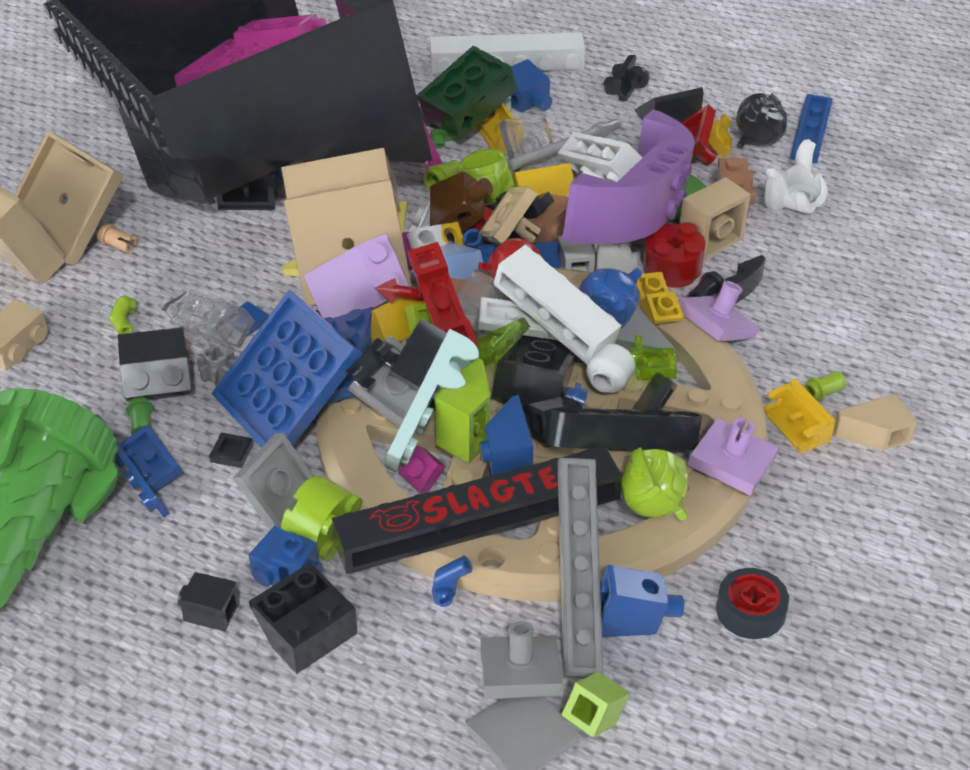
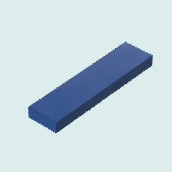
M813 94L806 95L790 159L795 160L800 144L803 140L810 139L811 142L816 144L812 163H818L833 98Z

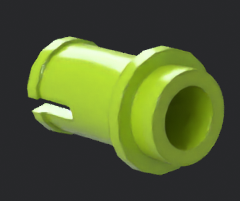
M833 371L820 378H809L803 387L818 402H821L825 399V396L844 390L846 380L840 371Z

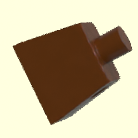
M460 172L431 185L430 226L458 222L461 232H465L482 219L484 215V198L493 193L490 181L486 178L478 181L468 173ZM451 232L446 234L448 241L454 240Z

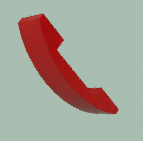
M439 242L408 250L413 272L431 323L446 333L451 329L467 337L478 348L479 345L470 321L464 314L449 276L448 265Z

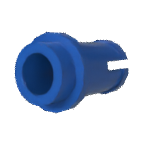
M469 229L463 235V242L467 247L478 248V246L487 244V242L482 239V234L478 233L477 229Z

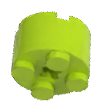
M314 475L306 480L294 494L293 498L298 501L293 511L286 508L281 529L318 542L319 558L328 562L337 552L333 537L332 518L349 512L359 511L363 499L328 478Z

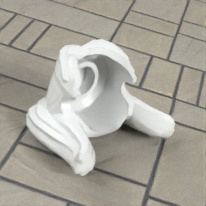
M810 139L803 140L796 153L795 165L785 170L783 174L775 167L766 169L767 181L764 204L769 210L776 211L787 208L806 214L813 213L816 207L820 208L824 204L828 195V188L821 173H817L815 177L811 174L813 151L816 144L811 142Z

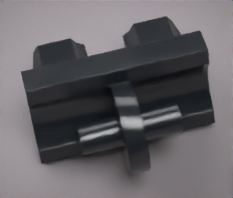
M628 55L624 63L613 66V77H606L603 82L606 94H618L619 100L627 101L635 88H644L649 83V72L644 67L635 65L636 55Z

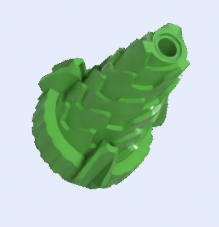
M11 388L8 391L3 390L0 392V610L7 603L16 585L20 583L25 569L31 570L44 541L49 542L62 515L67 516L69 511H71L75 522L84 523L86 518L93 514L114 491L119 475L114 464L118 450L117 440L113 436L112 430L105 425V422L96 417L93 412L81 407L72 400H67L62 396L38 389Z

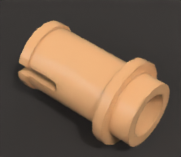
M111 223L103 224L97 232V239L104 246L109 244L129 253L134 248L128 246V243L134 246L137 245L136 236L118 230Z

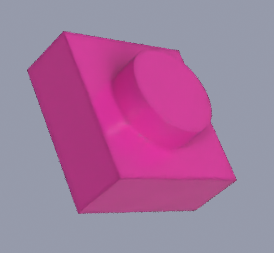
M416 445L408 465L404 464L398 473L418 492L427 493L446 466L426 448Z

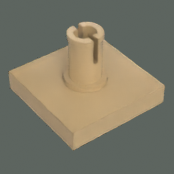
M510 187L479 233L482 234V239L486 242L501 244L514 231L523 239L532 243L537 238L534 234L539 235L541 228L534 225L523 215L538 194L529 187Z

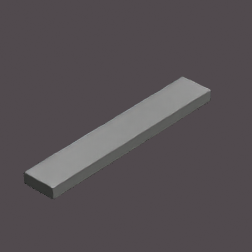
M559 458L557 465L563 678H586L597 672L604 675L596 459Z

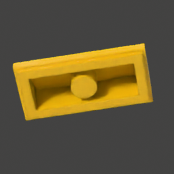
M396 298L393 303L388 302L372 310L371 338L373 340L379 338L383 342L389 334L398 341L409 337L410 331L405 307L424 304V301Z

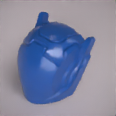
M612 268L598 269L590 273L582 281L579 290L587 294L602 310L612 315L622 325L621 328H623L630 321L638 306L640 291L636 284L643 272L638 268L629 274Z

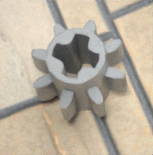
M211 346L204 350V358H197L198 370L200 371L202 381L208 379L214 385L219 384L236 361L234 351L228 352L223 346Z

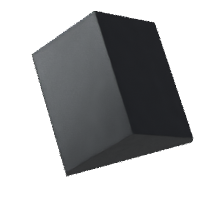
M703 87L655 97L636 108L635 112L642 121L649 112L656 110L681 123L702 109Z

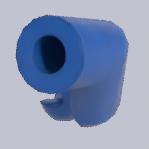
M462 556L436 570L432 594L433 601L438 606H449L456 594L458 579L472 572V564L468 557Z

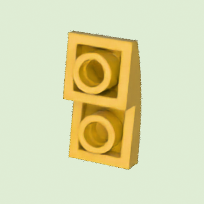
M662 272L646 273L638 278L636 286L640 291L639 304L653 324L682 321L684 319L675 291H668Z

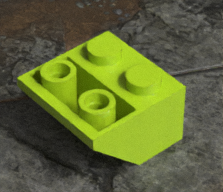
M479 358L474 360L467 368L464 367L460 370L461 375L466 381L464 387L456 390L441 388L434 399L436 446L467 463H470L480 453V442L485 441V426L490 421V390L483 360Z

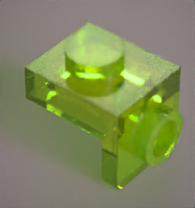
M635 335L634 347L628 348V351L634 358L637 380H651L657 372L668 379H677L674 347L643 349L642 336Z

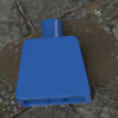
M529 59L511 66L518 88L510 95L511 108L521 113L535 106L542 111L548 110L552 105L549 77Z
M614 565L606 566L600 583L602 638L657 634L663 617L681 618L683 616V596L667 594L664 577L660 573Z

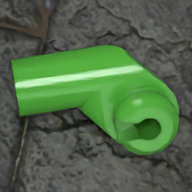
M442 128L434 129L430 132V137L437 149L444 147L446 141L459 140V138Z

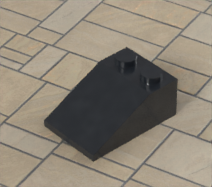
M514 334L498 359L492 397L500 399L505 404L512 396L519 395L521 404L527 406L528 404L562 397L566 392L577 355L559 340Z

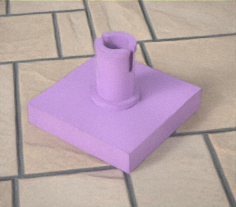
M724 281L718 297L679 298L678 300L683 315L719 342L751 339L757 335L760 329L758 325L733 308L739 294L742 292V288L733 282Z
M717 418L690 454L687 465L751 496L776 458L779 447L752 435L755 431V425L751 421L748 422L746 430H743L746 422L745 418L735 419L732 425Z

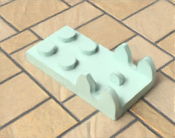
M449 329L387 453L385 466L397 471L401 463L408 465L418 442L414 436L416 432L421 435L424 433L434 410L429 406L432 400L435 399L437 392L441 388L456 390L465 386L466 381L461 375L460 370L464 367L467 368L471 364L470 360H478L479 357L476 345L467 337Z

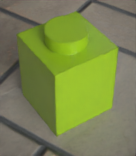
M597 672L575 683L561 716L590 736L595 737L612 728L617 723L630 692L602 673Z

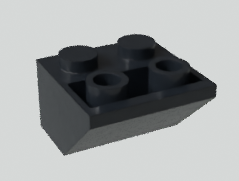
M308 563L249 601V606L272 648L296 674L358 634L356 608L311 563Z

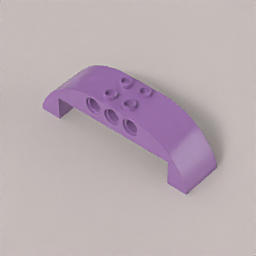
M652 110L643 118L637 152L643 158L618 182L581 173L571 182L562 240L583 244L630 242L657 232L670 218L673 219L676 211L679 208L682 209L683 198L687 197L686 186L692 171L691 160L695 144L691 132L679 121L660 111Z

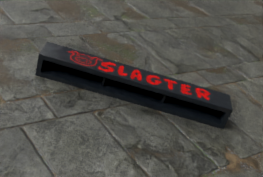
M606 446L587 449L579 453L560 457L596 459L597 505L620 499L622 474ZM553 458L545 462L519 467L515 470L485 476L481 479L451 485L447 488L417 494L413 497L333 517L334 543L346 574L559 516L557 465L559 458Z

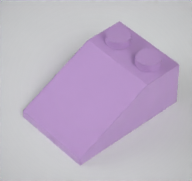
M386 233L348 250L304 275L323 318L345 315L354 309L362 310L369 307L376 309L388 303L389 301L374 288L393 278H396L397 285L410 287Z

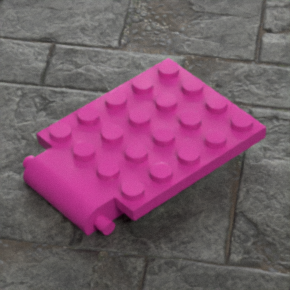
M317 14L252 20L245 26H240L233 33L234 39H227L175 74L176 85L180 86L326 25L325 18L318 19Z

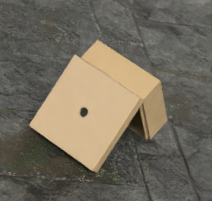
M47 131L15 195L0 186V257L40 285L48 281L64 262L72 266L78 264L124 175L59 135ZM67 194L68 201L63 204L62 199Z
M384 148L282 167L287 197L284 200L304 299L309 306L316 305L304 275L350 250L343 247L342 241L344 238H351L354 241V248L386 233L410 287L412 286L398 212H401L396 182Z

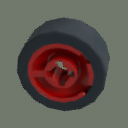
M742 568L729 573L720 583L716 612L719 621L727 630L735 635L748 639L768 638L777 633L784 625L790 597L786 586L777 576L762 569Z

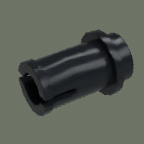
M715 271L706 272L702 275L701 282L688 293V297L712 296L714 293H719L720 282L723 280V277Z

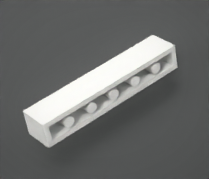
M582 33L430 37L432 74L442 73L473 45L478 47L480 51L483 50L510 66L529 59L541 71L584 69L585 46Z

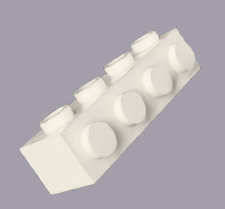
M573 132L557 153L567 163H571L574 175L579 176L586 168L600 177L613 182H618L643 158L626 142L579 132Z
M524 245L499 263L494 285L587 365L603 346L608 343L615 344L622 325L528 246Z

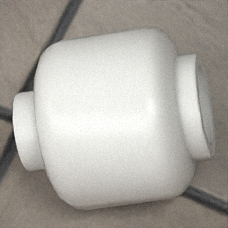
M608 343L589 361L586 369L587 377L593 387L601 392H619L626 386L634 372V358L624 347Z

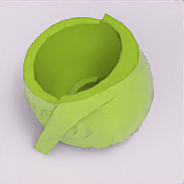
M476 150L465 156L459 163V172H466L478 181L486 178L492 184L493 193L484 198V206L497 203L495 198L514 185L505 155L499 150Z
M641 447L634 450L625 467L621 483L622 496L628 507L643 517L657 518L675 513L680 521L683 522L687 519L688 515L682 501L688 489L687 468L684 461L675 454L665 450H643Z

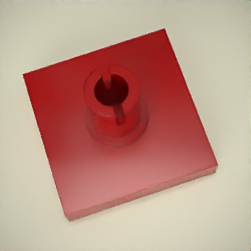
M709 104L681 122L691 132L695 141L692 157L696 156L706 166L710 165L717 157V151L708 146L716 110Z

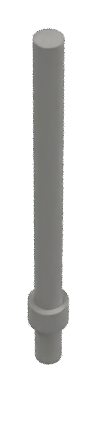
M618 119L608 122L601 121L580 133L604 138L610 132L619 129L621 123ZM569 137L509 160V169L514 171L557 154Z

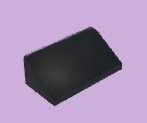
M657 372L632 409L662 410L677 388V384Z

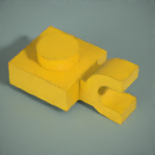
M726 113L720 116V120L716 119L713 121L708 146L717 151L720 157H726L731 154L732 137L728 133L731 120Z

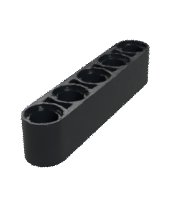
M554 407L550 409L547 444L554 447L594 449L606 446L607 449L636 450L641 447L643 450H694L699 443L702 415L687 411Z

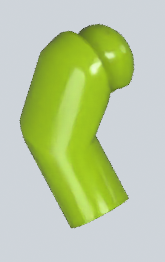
M121 296L116 299L109 315V320L118 334L132 333L133 327L126 316L127 314L135 313L132 308H137V302L128 296Z

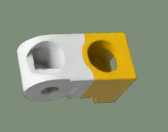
M458 222L426 226L407 234L411 249L439 242L440 246L448 244L446 234L450 232L454 236L455 244L465 246Z

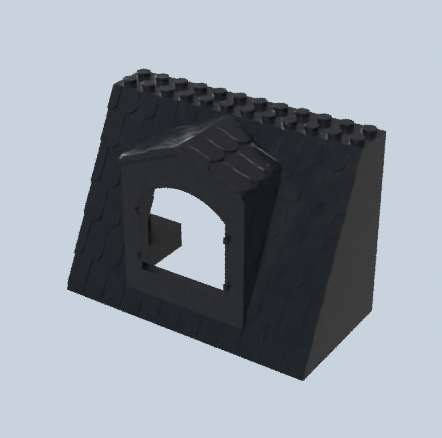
M46 0L47 2L43 3L49 19L53 18L57 26L53 31L59 44H63L68 53L71 52L74 60H79L84 70L87 69L91 78H96L100 88L104 87L108 96L114 98L149 189L173 197L179 196L200 204L212 205L216 203L215 197L300 159L321 160L384 148L388 161L420 163L433 161L393 0H335L340 19L180 86L176 85L174 75L227 39H234L233 33L240 26H245L252 20L299 16L295 0Z

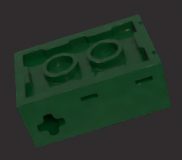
M473 45L418 93L417 99L427 120L462 140L518 88L509 64L502 62L483 50L480 51L478 47Z

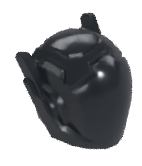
M765 93L753 94L740 103L736 123L739 131L742 133V137L737 146L743 148L746 143L756 146H769L778 142L784 136L788 123L787 115L780 100L773 93L770 95Z

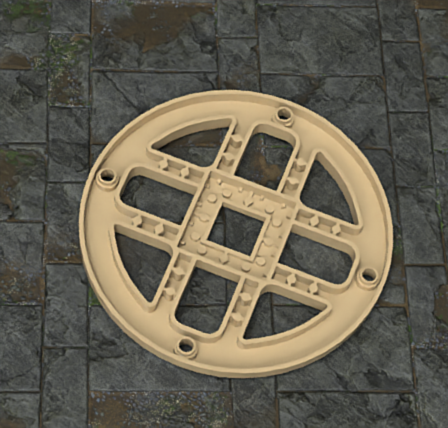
M554 268L558 273L563 274L576 288L580 287L582 281L592 273L574 269ZM486 275L487 279L480 281L486 282L484 297L513 301L505 298L496 289L491 276ZM638 303L637 307L644 313L640 304ZM464 311L466 318L479 315V313ZM685 316L682 321L654 324L674 346V358L685 367L699 386V388L676 385L677 388L662 410L687 411L702 415L700 430L705 432L710 429L717 418L731 425L735 419L745 418L746 422L743 430H746L748 422L751 421L755 425V431L752 435L766 441L765 411L759 390L748 368L727 341H717ZM500 332L494 345L487 348H477L479 351L478 358L483 360L490 390V420L504 406L500 399L492 397L498 359L514 334ZM407 337V338H405V339H403V340H401V341H399V342L402 343V344L405 346V344H406V339H408L409 337ZM575 363L567 387L574 389L577 382L581 384V388L588 390L583 408L632 409L651 380L631 376L626 386L619 392H601L594 388L589 381L586 373L587 365ZM354 396L327 403L317 414V443L325 477L362 498L363 503L360 510L409 498L410 496L386 472L371 441L392 444L400 428L360 398ZM433 411L424 433L421 435L416 432L414 438L418 440L416 445L426 448L429 452L443 454L453 459L442 489L488 476L490 472L489 462L482 461L481 453L470 463H467L436 446L435 411ZM529 429L534 446L533 464L587 450L547 445L533 438L531 429ZM608 449L623 476L629 457L635 449ZM681 458L686 464L688 489L682 500L688 518L682 522L675 513L664 517H650L623 530L598 536L600 583L607 565L660 573L663 577H666L694 562L715 546L733 528L747 508L755 490L750 496L688 466V459ZM559 516L542 520L536 534L528 539H512L491 534L398 560L423 575L434 579V574L438 568L462 556H466L471 561L473 570L471 573L458 579L457 588L514 600L561 601ZM487 566H496L497 568H487Z

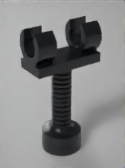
M344 336L349 342H351L356 347V344L352 339ZM376 338L362 352L361 357L345 372L357 386L368 390L376 382V379L370 376L384 362L391 366L400 355L391 351L393 346L388 342H382L381 339Z

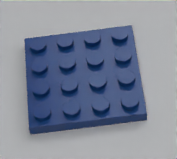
M288 290L211 394L261 448L276 433H284L292 446H294L346 377L347 373L345 371L363 353L302 298Z

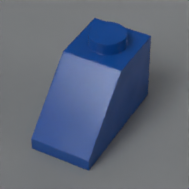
M519 395L512 396L485 426V441L480 442V453L482 461L489 462L492 475L533 465L534 446Z

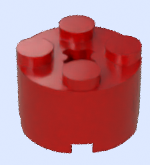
M690 222L664 224L657 232L647 236L643 259L644 273L662 272L667 287L672 288L689 286L695 279L700 277L706 243L704 237L697 231V226Z

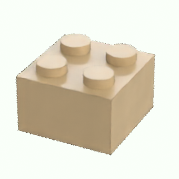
M727 177L688 195L682 201L680 224L690 222L697 226V231L704 237L706 243L704 260L744 239L751 194Z

